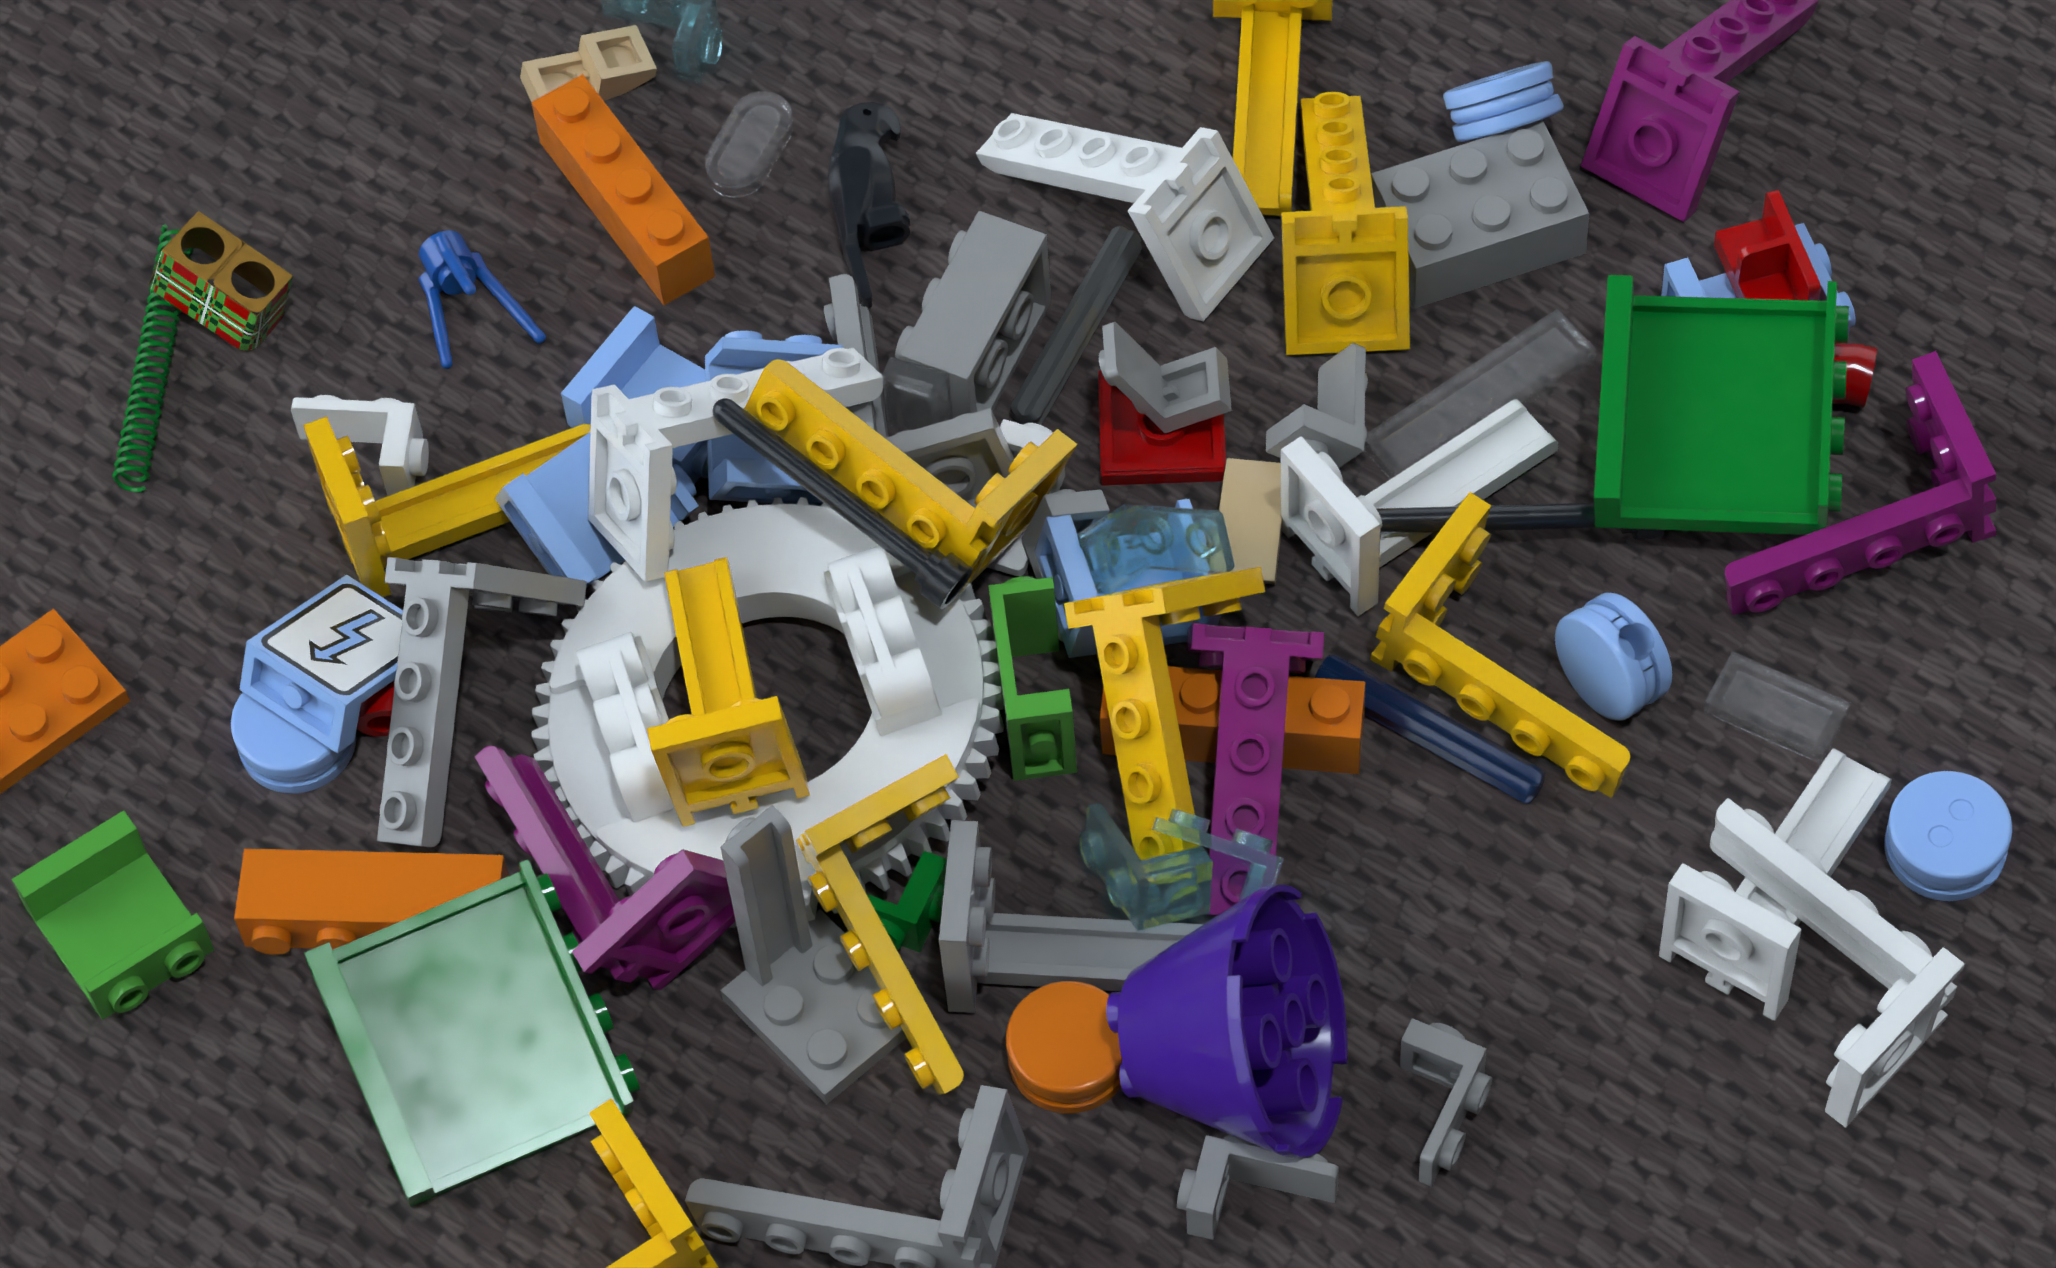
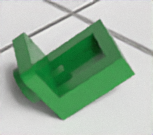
M923 851L897 905L866 894L897 950L903 946L920 953L934 923L941 924L947 866L946 858Z

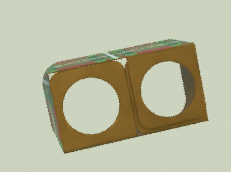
M198 211L162 249L148 286L152 283V291L240 350H252L265 340L283 317L293 275ZM198 248L217 261L210 264H199L188 259L182 250ZM232 272H235L267 294V296L253 299L238 293L231 282ZM211 279H214L213 282H214L215 287H214L213 285H211L210 283H208L207 281H208V280H211Z

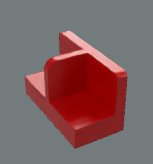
M1779 190L1765 194L1762 219L1715 232L1714 247L1737 298L1819 301L1821 291L1819 279Z

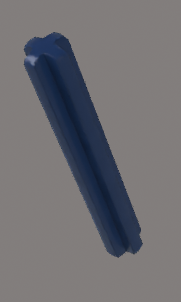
M1337 655L1327 656L1319 666L1315 678L1365 682L1366 716L1523 803H1531L1541 791L1545 781V772L1542 768Z

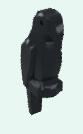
M875 102L859 103L846 108L840 119L828 172L829 196L844 258L850 276H852L856 283L859 302L861 306H866L867 308L872 307V293L860 248L865 245L872 252L902 245L910 235V217L905 209L898 202H895L894 175L890 162L882 150L883 144L890 139L897 141L900 138L901 127L899 118L892 109L884 104Z

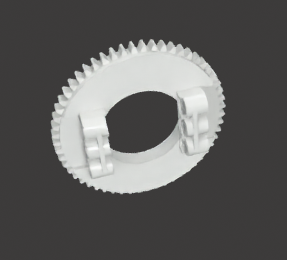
M781 497L774 498L772 505H758L756 500H749L745 508L733 510L729 504L723 506L722 513L708 516L704 511L698 514L697 521L684 525L681 521L674 523L675 541L673 548L669 549L668 571L674 569L679 571L727 557L731 567L742 623L768 617H799L824 623L844 633L872 710L870 720L864 732L851 750L829 770L807 782L810 796L797 799L794 788L757 797L759 808L733 814L730 804L694 812L695 824L682 827L652 755L647 728L666 724L669 721L662 699L672 677L682 665L665 577L645 582L627 561L622 565L616 562L612 563L609 566L612 574L604 582L595 579L591 584L594 593L588 600L585 599L584 606H576L579 613L575 619H564L561 623L566 635L563 640H552L550 644L555 661L543 662L541 669L548 683L536 685L535 692L541 706L532 708V715L538 726V729L532 731V739L538 750L534 754V759L539 764L600 869L605 871L611 886L618 888L625 884L630 896H632L654 876V871L660 862L682 849L723 860L720 847L725 843L731 830L744 819L749 817L756 818L773 805L787 819L792 829L808 921L815 920L819 901L807 877L813 875L816 871L811 862L807 863L795 841L805 830L947 754L959 776L957 780L946 788L951 797L949 800L911 822L908 821L904 812L890 818L887 821L892 831L851 854L846 843L840 846L864 891L865 883L869 881L883 891H886L890 888L886 871L892 868L906 877L912 874V870L907 856L912 853L921 857L923 851L932 853L927 840L928 837L947 842L950 837V831L945 819L964 821L967 818L961 799H979L981 794L976 779L990 777L991 770L987 757L998 755L999 747L995 734L1001 733L1004 730L1000 710L1004 709L994 631L990 619L986 617L981 600L975 599L971 583L947 607L941 610L920 594L922 586L914 581L916 573L823 503L821 506L809 505L805 497H800L797 504H783ZM836 908L832 909L834 914L838 913ZM736 921L729 928H735Z

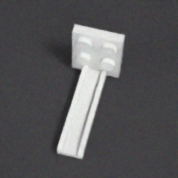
M1011 113L1007 119L996 126L991 137L976 152L981 164L998 174L1134 203L1129 208L1128 213L1184 315L1191 319L1204 322L1274 239L1270 228L1217 130L1200 127L1189 141L1180 148Z
M834 348L826 351L823 355L793 362L786 361L844 407L873 401L883 391L884 377L854 348ZM764 368L741 374H721L715 376L710 381L680 388L665 387L657 390L654 394L628 399L615 384L592 389L588 520L645 582L665 577L664 572L668 571L669 549H672L674 546V530L670 521L671 495L675 494L677 488L676 475L672 466L673 448L733 434L714 418L712 413L713 406L718 400L728 398L744 409Z
M1514 399L1366 496L1360 495L1356 497L1343 483L1341 472L1332 458L1325 452L1317 454L1301 436L1281 449L1282 531L1288 538L1294 534L1300 537L1315 554L1312 557V565L1326 581L1335 577L1350 594V608L1359 616L1378 604L1379 568L1433 533L1380 534L1382 520L1376 508L1459 506L1469 492L1483 500L1557 452L1558 442L1534 419L1518 399Z
M1833 748L1775 835L1793 849H1802L1812 854L1823 865L1826 874L1831 877L1889 790L1892 779L1870 770ZM1682 863L1668 885L1659 957L1671 962L1675 955L1679 954L1709 971L1705 982L1728 995L1732 988L1736 986L1765 1002L1763 1015L1775 1021L1788 1002L1801 928L1798 927L1801 920L1746 877L1737 891L1734 892L1731 885L1719 875L1708 871L1698 872Z
M1727 798L1716 812V824L1710 839L1712 851L1889 989L1877 1007V1010L1882 1014L1868 1029L1861 1024H1857L1844 1037L1834 1053V1056L1840 1061L1826 1080V1084L1832 1088L1825 1112L1846 1128L1946 1020L1948 1014L1941 1009L1954 998L1957 986L1952 981L1963 970L1965 963L1944 947L1932 957L1928 946L1919 937L1908 931L1900 932L1879 915L1875 905L1865 895L1855 890L1847 891L1826 874L1823 865L1812 854L1802 849H1793L1775 835L1773 828L1763 816L1751 809L1743 810Z

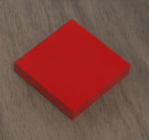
M1098 370L1102 486L1223 481L1226 466L1224 414L1164 433L1148 416L1140 414L1135 409L1132 401L1116 386L1109 385L1102 371Z

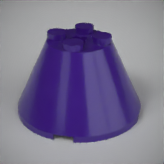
M1272 885L1258 889L1133 969L1127 976L1121 992L1109 995L1106 1007L1107 1021L1110 1029L1114 1033H1118L1122 1056L1120 1083L1126 1096L1129 1098L1141 1097L1151 1103L1288 1158L1315 1155L1327 1144L1337 1124L1343 1102L1341 1097H1331L1334 1064H1347L1346 1012L1340 975L1330 940L1318 914H1304L1295 901L1301 899V892L1289 885Z

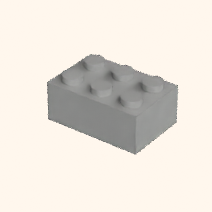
M1543 119L1371 173L1375 208L1406 206L1409 297L1414 308L1586 254L1589 212Z
M978 211L967 232L960 230L957 233L950 248L947 269L941 279L933 278L923 297L921 316L914 327L907 326L903 330L897 343L895 359L900 362L902 375L899 393L904 396L907 421L925 427L954 419L962 414L975 413L989 408L992 411L994 410L1051 304L1047 234L982 211Z

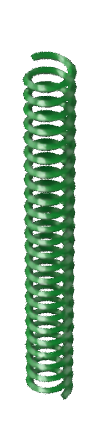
M166 224L162 225V234L159 238L160 244L157 248L158 254L155 258L156 265L162 249L172 240V237L169 235L177 234L181 229L167 231L168 226ZM188 248L183 253L192 261L189 255L193 253L194 249ZM152 285L149 288L150 295L147 298L148 305L145 308L146 315L143 318L144 325L141 328L142 335L139 339L140 346L137 349L138 356L135 359L136 366L133 369L134 376L131 379L132 387L129 390L128 407L124 412L126 418L123 420L124 428L120 433L122 439L118 443L120 449L116 453L118 460L114 464L115 471L112 474L116 484L130 492H142L146 490V487L126 485L119 480L118 476L120 474L125 479L135 482H142L150 477L147 470L152 467L149 459L153 458L154 453L151 449L156 446L153 438L158 436L155 428L159 427L160 421L157 418L162 415L159 407L164 405L161 397L165 396L166 390L163 387L168 384L165 376L170 374L167 366L172 363V359L169 356L174 353L172 345L176 343L173 335L178 333L175 325L179 324L180 319L177 315L182 312L167 300L158 297V294L151 290ZM156 305L171 306L176 308V311L161 310ZM154 315L172 317L174 321L159 320ZM161 325L171 328L172 331H161L153 328L152 326ZM149 336L167 337L170 339V342L157 341ZM147 346L164 347L168 349V352L154 351ZM146 356L162 357L166 359V362L152 361L146 358ZM145 366L159 367V368L163 369L164 372H163V373L152 372V371H149V370L145 369L144 367H145ZM141 377L159 378L162 380V383L149 382ZM140 387L156 388L160 390V393L146 392L140 389ZM138 398H153L157 400L158 403H146L144 401L139 400ZM135 408H149L155 410L156 414L143 413ZM134 418L149 419L154 424H143L134 420ZM132 429H146L151 431L152 434H140ZM130 439L145 440L150 442V445H140L130 441ZM128 450H142L147 452L148 455H136ZM126 460H137L144 462L146 465L137 466L128 463ZM124 471H138L143 473L144 476H132Z

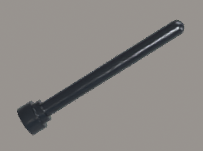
M722 398L714 404L712 413L720 424L916 573L914 581L922 586L920 594L942 610L959 594L972 574V567L953 553L945 556L939 550H936L934 553L929 552L733 400Z
M1594 503L1491 505L1484 530L1600 527H1595ZM1458 506L1376 508L1382 520L1380 534L1439 532ZM1620 528L1622 534L1632 533L1635 540L1661 539L1664 534V530Z

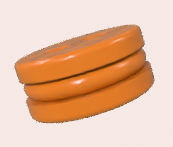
M1077 981L1050 983L1028 994L1013 1011L1006 1031L1009 1070L1016 1087L1033 1104L1055 1113H1081L1103 1105L1120 1090L1122 1056L1118 1033H1114L1110 1029L1107 1021L1106 1007L1109 994L1093 985Z

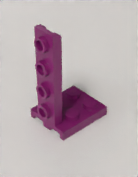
M1730 0L1663 49H1659L1636 36L1628 40L1622 47L1581 167L1685 222L1697 209L1740 91L1726 83L1803 27L1813 15L1819 0Z
M1936 351L1912 359L1913 385L1905 388L1907 401L1913 417L1906 420L1909 436L1919 455L1929 452L1936 467L1931 470L1934 488L1729 563L1725 568L1727 602L1733 615L1749 610L1756 613L1767 611L1777 606L1786 597L1808 589L1816 591L1827 589L1837 584L1844 576L1868 567L1878 569L1890 566L1901 559L1904 554L1928 545L1939 547L1950 544L1961 537L1966 531L1972 543L1996 536V528L1989 516L1990 513L1996 512V497L1987 484L1996 480V472Z
M1193 623L1188 627L1186 653L1200 654V667L1222 668L1205 914L1219 915L1258 889L1274 885L1288 674H1301V672H1305L1306 662H1316L1323 659L1324 632L1216 626Z
M486 746L475 756L488 779L485 782L488 793L500 806L505 808L516 827L514 830L516 841L526 853L534 857L542 873L547 872L561 907H563L575 927L572 932L579 945L572 953L584 972L592 974L596 969L602 967L609 969L616 980L631 983L638 976L648 978L654 989L662 990L735 922L723 860L682 849L660 862L654 871V876L632 896L619 901L537 761L533 757L522 754L517 755L515 758L508 756L502 748L495 746Z

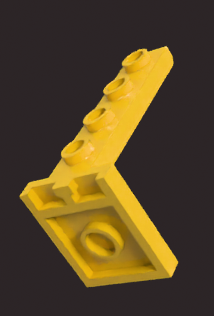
M1213 0V17L1242 18L1233 160L1262 215L1281 216V212H1292L1302 20L1332 21L1333 0Z
M1325 92L1317 95L1315 98L1301 99V122L1311 211L1281 212L1286 355L1340 353L1352 343L1365 347L1366 351L1410 349L1406 206L1375 208L1361 96H1348L1341 92Z
M775 359L764 367L744 408L929 552L934 553L936 550H939L945 556L953 553L972 567V574L959 594L1027 529L1043 496L1050 493L1077 446V443L1059 429L1053 432L1039 447L1032 441L1029 442L1011 463L1008 469L1010 474L1006 478L996 473L986 483L975 499L974 503L977 506L974 508L784 360Z
M327 416L303 425L327 505L339 528L350 561L355 567L360 583L381 597L391 595L389 584L384 583V568L387 565V557L408 560L510 522L494 499L500 490L521 474L528 475L591 432V424H581L375 501L369 485L365 486L359 473L361 471L360 465L348 435L336 439Z
M1469 492L1385 602L1383 609L1390 614L1384 618L1378 627L1376 638L1381 640V642L1372 652L1370 660L1391 672L1400 662L1413 679L1424 685L1437 686L1454 697L1459 706L1473 718L1482 721L1489 720L1511 734L1513 741L1527 753L1535 756L1543 755L1565 769L1568 777L1581 788L1588 791L1598 790L1612 798L1621 784L1630 761V753L1625 746L1439 627L1448 611L1443 604L1453 590L1463 595L1473 583L1482 566V562L1477 559L1491 537V534L1484 530L1491 505Z
M728 558L715 559L714 562L679 571L674 569L664 572L691 714L679 715L667 721L666 724L649 727L647 732L652 755L682 827L695 824L694 812L726 804L731 805L733 814L759 808L757 797L794 788L797 799L810 796L806 773L778 697L775 696L762 700L756 696Z
M1261 566L1162 582L1064 603L1068 629L1093 626L1139 882L1190 877L1199 874L1203 869V856L1160 624L1162 623V626L1201 619L1199 606H1202L1204 617L1242 610L1240 597L1265 592Z
M947 754L805 830L795 840L807 863L811 862L816 871L807 879L820 905L826 913L836 908L848 929V932L840 936V940L850 960L858 971L868 967L881 989L872 995L880 1015L890 1030L901 1026L913 1049L906 1052L904 1056L913 1075L923 1089L933 1084L938 1095L945 1094L958 1087L963 1081V1070L840 846L846 843L851 854L892 831L887 821L890 818L904 812L908 821L911 822L949 800L951 797L946 788L957 780L959 776Z
M609 1099L589 1112L602 1133L590 1142L651 1236L650 1240L606 1268H719L613 1099Z

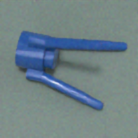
M451 230L441 231L423 242L419 249V258L426 271L418 280L427 297L436 347L441 366L444 369L451 368L453 361L440 292L443 290L450 295L463 292L467 295H473L476 292L474 285L476 277L480 279L535 342L543 343L546 340L544 332L487 268L480 253L470 252L460 233Z

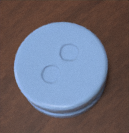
M1544 61L1526 65L1446 91L1443 94L1446 109H1452L1451 119L1457 123L1452 126L1455 139L1458 142H1464L1494 135L1561 112L1564 108L1563 102L1558 94H1553V85L1549 81V79L1553 78L1552 64Z
M1603 593L1588 601L1584 607L1572 611L1559 621L1555 631V645L1563 671L1578 695L1600 715L1611 720H1625L1639 712L1643 706L1655 702L1668 692L1672 682V666L1667 648L1651 620L1629 599L1616 593Z
M244 692L239 696L232 712L231 732L244 768L256 782L276 792L304 793L328 784L346 768L355 750L356 735L355 741L341 752L336 753Z
M1938 771L1922 775L1907 784L1899 792L1892 804L1884 840L1887 861L1896 877L1906 887L1919 895L1940 901H1959L1974 897L1988 889L1997 880L2004 868L2012 837L2011 816L2006 803L1997 791L1977 777L1956 771Z

